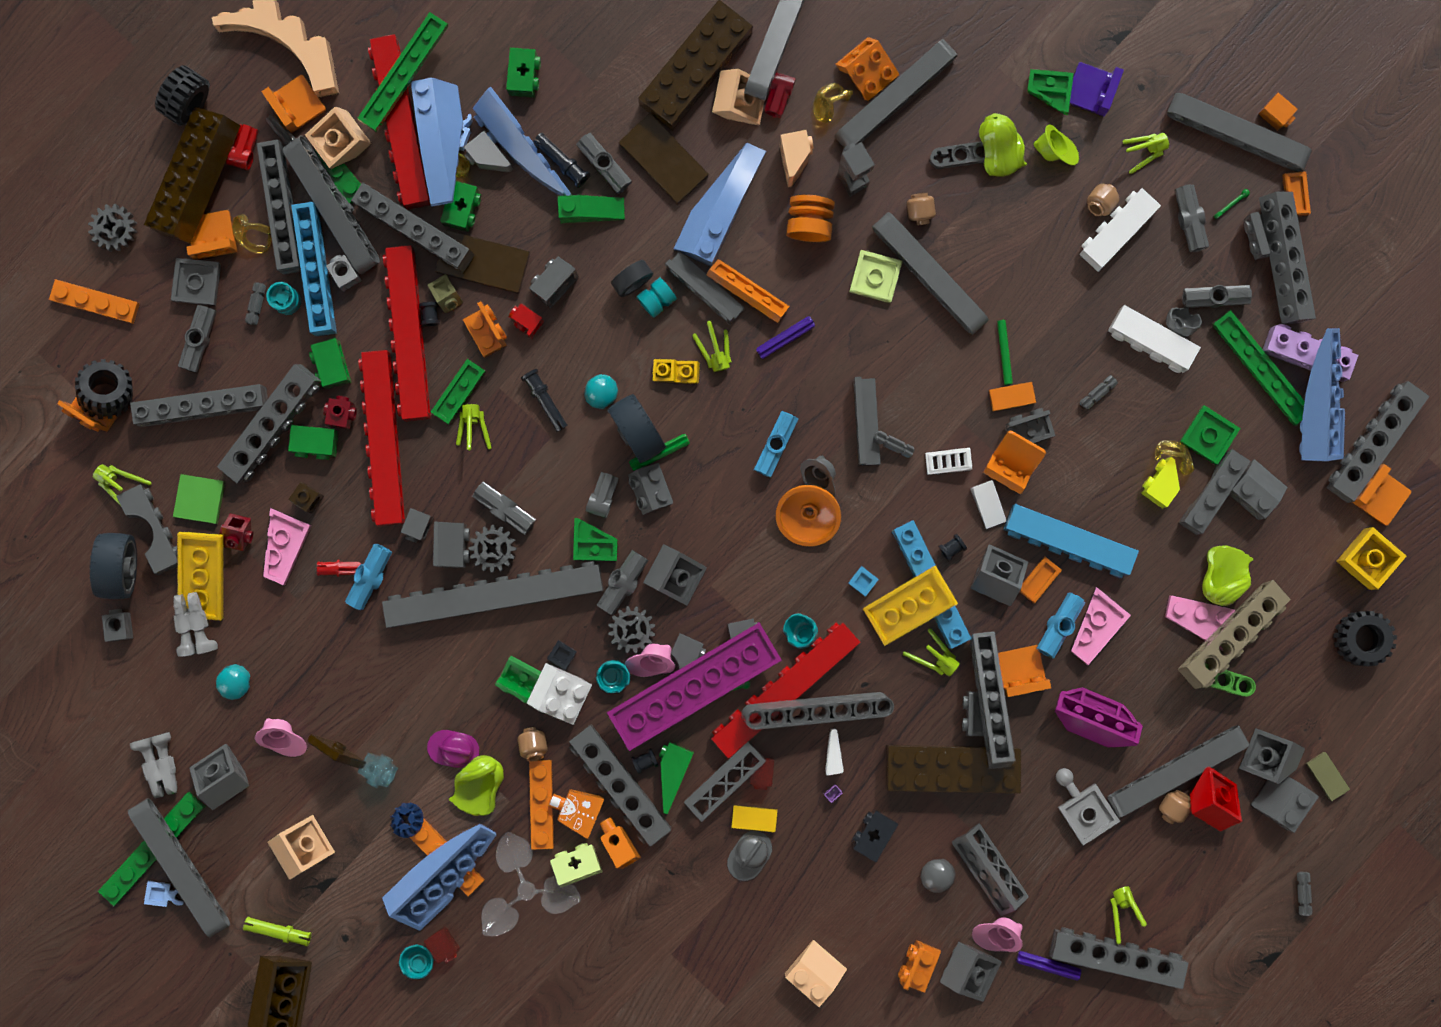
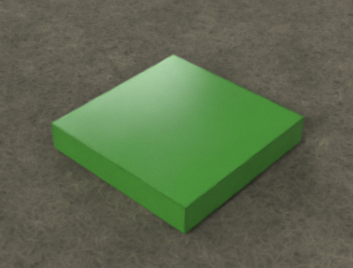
M181 474L173 517L218 524L225 481Z

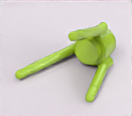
M1154 133L1122 141L1123 144L1147 141L1146 143L1127 148V153L1146 147L1149 152H1154L1153 155L1129 171L1130 174L1141 169L1155 158L1162 156L1163 151L1169 149V141L1165 133L1158 135Z
M708 321L707 325L715 354L711 355L712 359H710L698 336L693 334V338L707 361L708 368H712L713 372L730 368L729 363L732 362L729 353L728 331L724 330V355L723 351H719L712 323Z
M463 405L462 412H460L456 445L459 446L461 443L465 422L467 424L468 451L471 450L472 424H477L478 420L480 421L487 448L489 450L492 448L484 421V412L479 411V405Z
M101 464L93 473V479L98 481V485L105 489L119 505L117 495L109 487L112 485L119 491L123 490L115 482L117 478L115 473L149 486L152 484L141 477L119 470L113 465L107 467Z
M931 628L928 629V632L945 652V654L941 655L928 645L926 647L927 650L938 658L936 663L938 667L919 657L903 652L904 656L935 670L940 675L945 673L947 676H951L959 666V662L955 660L956 656L948 650Z
M1123 887L1113 891L1114 898L1110 899L1113 907L1117 944H1121L1118 906L1121 909L1132 907L1143 927L1147 925L1134 901L1130 887Z

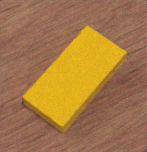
M734 805L732 828L775 832L777 809Z

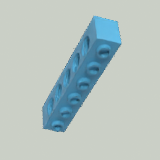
M314 202L291 205L310 333L315 337L336 334L337 330L328 269L326 267L327 262L319 210Z
M914 520L892 530L914 578L936 566ZM956 606L934 617L948 648L952 649L971 640Z

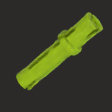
M247 917L245 922L253 924V926L245 924L243 926L244 931L281 939L284 943L293 942L308 947L310 941L304 940L302 937L311 939L312 936L311 932L293 929V926L288 925L284 927Z

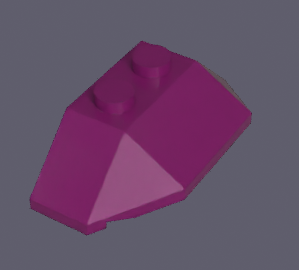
M1083 687L1060 692L1055 713L1067 731L1108 748L1137 746L1139 744L1143 726L1140 722L1136 721L1123 704Z

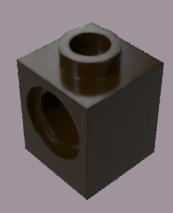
M300 482L288 500L305 512L312 514L324 495L308 484Z

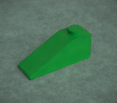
M587 195L558 196L559 220L561 223L625 220L624 198Z
M669 742L668 746L663 745L659 757L663 758L661 761L663 812L665 814H668L694 753L672 742Z

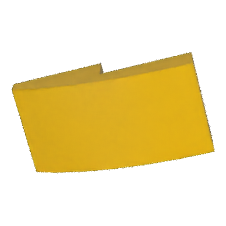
M654 359L653 381L699 384L700 362Z

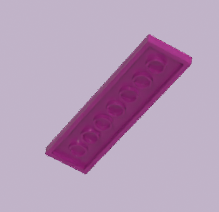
M757 623L610 710L607 714L630 751L782 660L761 624Z

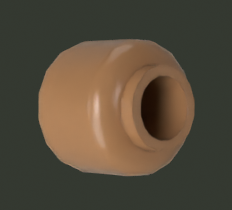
M1110 184L1097 185L1087 198L1088 209L1096 216L1109 215L1119 202V194L1116 188Z
M928 193L913 194L906 203L908 218L910 221H916L917 225L929 224V219L934 218L936 215L934 198L928 196Z
M535 727L524 729L523 733L517 738L520 756L526 758L527 761L540 760L547 753L548 747L545 733L536 730Z
M1179 790L1168 792L1159 806V810L1163 814L1162 818L1170 824H1174V822L1183 823L1191 812L1190 797Z

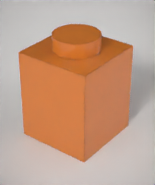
M1278 92L1260 111L1259 115L1278 131L1283 125L1287 128L1295 119L1293 114L1298 109Z

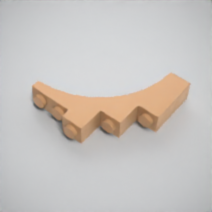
M252 0L254 9L242 8L239 12H222L218 16L212 17L213 26L218 32H253L267 36L287 47L303 63L309 75L313 91L318 97L339 93L330 44L327 39L315 36L307 41L305 26L300 17L288 16L282 20L279 3L276 0Z

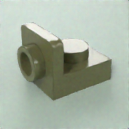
M446 274L428 284L430 291L444 313L454 310L463 303Z

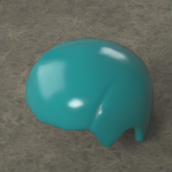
M605 374L596 375L585 386L584 396L586 402L593 408L604 409L617 398L618 387L616 381Z
M799 613L791 615L785 621L783 633L792 646L803 649L810 647L816 641L818 628L812 618Z
M607 661L598 668L596 682L600 689L607 693H620L629 685L630 673L626 665L620 661Z
M237 664L226 666L216 679L218 692L222 697L230 700L240 699L249 690L250 673L243 666Z
M412 945L405 948L400 954V969L409 978H424L433 968V956L424 946Z

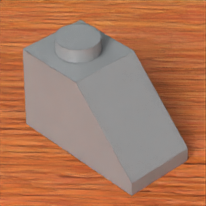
M484 131L464 146L467 152L464 156L471 165L476 163L479 169L505 172L513 170L511 164Z

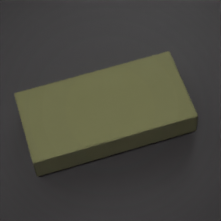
M1322 752L1305 763L1329 801L1335 800L1350 790L1326 752Z

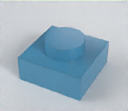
M861 566L848 584L866 597L879 579Z

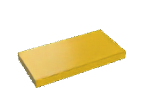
M179 532L177 534L178 595H184L187 609H189L188 593L197 592L207 620L221 621L223 619V535Z
M933 566L864 607L863 610L882 643L886 646L958 603L937 567Z

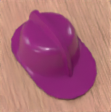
M440 730L435 732L427 743V751L430 758L441 765L465 768L474 758L479 756L477 741L465 733Z

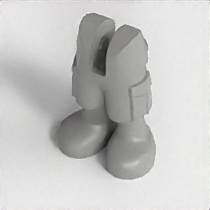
M197 592L188 593L189 609H187L184 595H175L173 605L175 611L174 624L176 632L181 633V643L176 649L177 656H189L196 652L201 654L218 649L217 642L207 639L204 629L208 626V622ZM190 630L194 631L196 648L195 644L192 643Z
M170 732L130 743V748L133 751H140L146 763H143L141 767L155 799L164 796L161 780H163L168 795L177 793L175 762L173 757L168 756L167 750L168 742L171 740ZM153 745L157 749L159 756L158 760H155Z

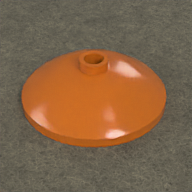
M802 485L792 488L781 497L776 508V522L781 533L793 543L802 546H817L826 543L837 533L841 523V510L837 500L825 489L813 485ZM810 507L813 511L809 512L806 508Z

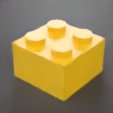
M1371 527L1363 529L1336 562L1369 590H1375L1382 586L1406 558V555L1375 528Z

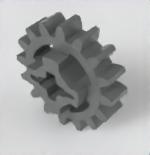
M106 204L105 210L97 208L99 214L97 216L91 215L95 219L94 222H88V225L93 227L92 230L88 231L90 235L94 236L92 241L99 243L98 246L102 249L106 247L110 252H112L113 248L121 251V245L128 248L127 241H134L135 239L131 235L137 233V230L133 228V226L137 225V222L131 220L134 215L130 212L127 213L126 208L123 206L120 208L117 204H114L112 208ZM115 215L122 216L124 220L117 219ZM102 236H108L111 241L104 240Z
M491 525L490 530L484 526L483 533L481 534L476 531L477 539L471 538L470 540L474 543V546L469 547V550L474 551L470 558H477L475 565L483 564V571H486L488 567H490L492 573L495 572V567L503 571L502 565L510 566L509 558L515 559V556L511 554L512 551L517 550V548L511 545L515 542V539H509L508 537L511 533L508 531L504 534L503 527L496 531L495 525ZM491 534L499 535L495 540H490L487 536ZM480 543L483 545V552L479 554ZM487 543L492 545L497 544L495 549L497 550L498 554L492 552L489 553L490 548ZM507 544L506 555L503 553V546ZM490 558L499 560L497 563H487L486 561Z
M627 606L625 613L622 610H618L620 616H612L615 623L608 625L613 628V631L608 634L614 635L615 638L611 642L612 644L619 643L618 650L626 647L625 651L629 653L630 648H633L634 653H638V647L644 650L645 643H652L649 637L655 636V633L651 632V628L656 626L649 623L652 616L645 617L646 610L639 613L638 607L631 611L630 607ZM629 615H636L633 621L627 622L623 619ZM643 621L645 622L647 628L646 634H644L641 631V624ZM636 624L637 634H631L627 637L629 632L627 626ZM618 625L623 630V636L621 637V639L617 631ZM634 638H637L641 641L640 643L634 645L628 644V642Z

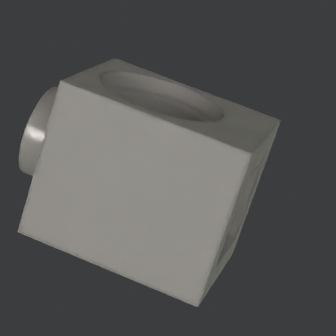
M338 255L332 258L330 264L326 265L336 284L343 292L362 281L345 255ZM347 267V273L344 276H339V269Z

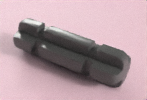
M255 282L253 284V294H251L247 309L249 314L247 313L245 322L251 325L258 324L259 317L257 315L260 314L264 298L262 294H265L266 286L262 283Z
M1112 375L1108 376L1103 381L1104 383H1100L1088 396L1080 401L1081 406L1085 410L1090 409L1094 402H1098L1109 392V389L1114 388L1118 384Z
M882 431L876 432L873 438L875 443L883 444L884 447L896 453H901L904 457L909 458L913 455V446L905 445V442L890 435L887 436Z
M1298 872V902L1301 904L1299 905V914L1310 916L1312 915V906H1310V903H1312L1311 885H1309V882H1311L1310 873Z

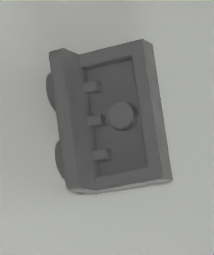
M1259 212L1251 213L1243 219L1244 230L1249 238L1251 253L1255 260L1270 257L1262 214L1259 215Z
M1042 408L1031 411V416L1025 418L1022 415L1009 418L1010 422L1005 425L1007 432L1013 431L1032 443L1055 437L1049 418L1050 411L1043 412Z
M659 463L637 469L628 475L629 485L635 493L637 506L643 515L674 504Z
M966 691V696H963L962 707L966 709V718H962V731H966V736H984L978 694L974 691Z

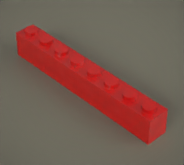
M395 34L370 39L371 47H368L370 59L374 60L375 67L372 68L374 80H378L379 86L401 55L399 41ZM407 87L384 122H387L388 127L385 130L386 140L391 142L392 150H389L391 163H395L396 171H393L395 183H399L400 191L397 192L400 205L403 204L407 210L429 206L431 203L409 89Z
M411 245L385 248L386 255H383V264L388 270V276H385L386 289L390 291V297H387L388 310L392 312V318H389L390 331L394 332L391 348L392 352L396 353L393 369L394 373L398 374L395 390L396 394L400 395V404H397L398 416H402V420L405 422L431 419L423 329L420 323L422 318L421 309L419 308L420 298L415 249Z
M388 350L361 352L362 358L359 359L358 363L360 372L363 371V380L360 381L361 392L365 393L362 410L363 414L367 416V423H364V432L369 440V444H366V455L370 457L371 466H368V477L372 479V487L369 488L370 499L374 500V509H371V517L377 526L404 524L405 511L391 353Z
M836 622L827 630L829 634L824 639L821 637L816 639L811 645L813 649L807 654L804 651L794 659L796 664L791 668L788 666L783 668L778 673L780 678L774 683L770 680L761 688L764 691L758 697L754 694L745 704L796 700L854 649L860 641L844 623L838 625ZM739 709L728 717L731 720L725 726L721 723L712 731L714 736L711 739L728 759L762 730L749 728L742 719V711L740 712ZM774 711L771 714V718L774 719L775 717H777L779 715V711ZM758 713L751 714L749 721L755 720Z

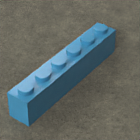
M1017 504L1012 505L1003 529L1008 531L1007 535L1013 538L1020 539V537L1029 539L1028 543L1037 547H1040L1041 544L1049 547L1048 551L1058 555H1061V552L1069 554V559L1081 563L1084 560L1090 562L1089 566L1094 569L1102 570V568L1111 570L1110 574L1118 578L1131 574L1139 552L1128 546Z

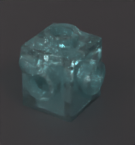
M367 753L364 759L366 764L363 769L358 770V773L366 777V782L373 787L378 788L379 785L388 787L394 780L398 767L392 764L393 760L383 754L378 756Z

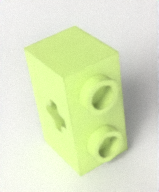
M581 844L575 847L576 851L557 853L554 855L555 859L550 860L558 885L561 888L603 872L593 845ZM574 859L581 862L578 864V869H575L573 866H570L574 864Z

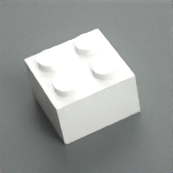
M545 663L527 704L548 715L574 724L592 684Z

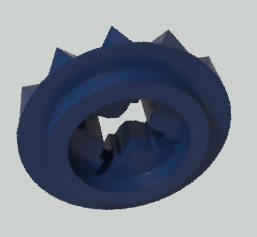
M402 803L401 806L395 808L394 814L390 816L392 819L390 826L396 835L402 838L412 837L419 832L423 825V812L414 803ZM403 815L409 816L408 820L411 825L403 823Z

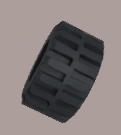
M182 65L172 71L160 86L155 100V109L177 125H186L193 108L202 109L209 94L210 83L189 67Z
M101 359V362L98 363L96 360L91 361L90 366L88 364L84 365V371L79 370L77 373L78 377L75 378V391L77 402L85 413L88 411L89 416L94 417L97 415L98 419L103 420V417L113 419V415L118 417L121 415V411L126 412L128 410V405H131L133 387L127 369L124 370L123 365L120 363L116 365L113 360L106 362V359ZM101 384H109L116 388L115 391L107 395L96 394L92 391Z
M1373 611L1347 614L1348 617H1343L1340 620L1341 624L1336 625L1335 629L1338 630V633L1333 635V638H1337L1334 646L1339 647L1340 650L1337 653L1344 656L1343 660L1351 662L1353 665L1376 666L1378 663H1384L1387 661L1386 657H1391L1393 654L1390 650L1396 648L1397 644H1393V640H1397V635L1392 633V631H1395L1394 626H1389L1388 624L1391 621L1388 618H1383V615ZM1362 626H1367L1374 636L1373 645L1366 652L1362 651L1356 643V634Z

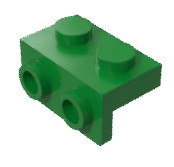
M510 656L495 686L499 687L503 692L510 693L518 697L522 702L527 703L541 671Z

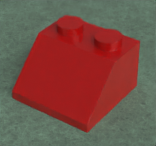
M1211 767L1205 768L1190 794V809L1194 816L1217 830L1223 831L1242 822L1237 784Z

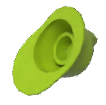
M1047 125L1045 133L1034 142V147L1047 161L1061 159L1069 165H1076L1079 161L1076 146L1053 125Z

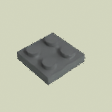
M176 258L171 301L216 306L221 264L219 262Z

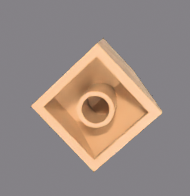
M740 69L720 71L713 113L729 120L760 125L764 100L744 93L750 74Z
M334 107L305 134L331 169L356 158L372 144L349 112L338 107Z
M806 130L780 136V151L788 187L793 186L808 164L810 155L813 154L812 136H808Z
M313 815L268 841L289 880L335 853Z
M812 940L785 972V978L820 1007L834 991L847 968L816 941Z

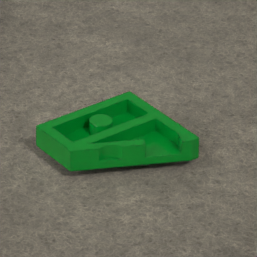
M1030 69L1028 93L1062 114L1068 115L1074 73Z
M574 518L573 560L617 561L618 539L579 518Z

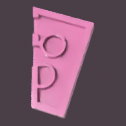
M270 508V525L267 535L268 546L265 555L263 577L286 585L311 525Z
M1096 587L1071 652L1086 665H1089L1131 615Z
M1169 596L1165 617L1206 641L1235 612V609Z

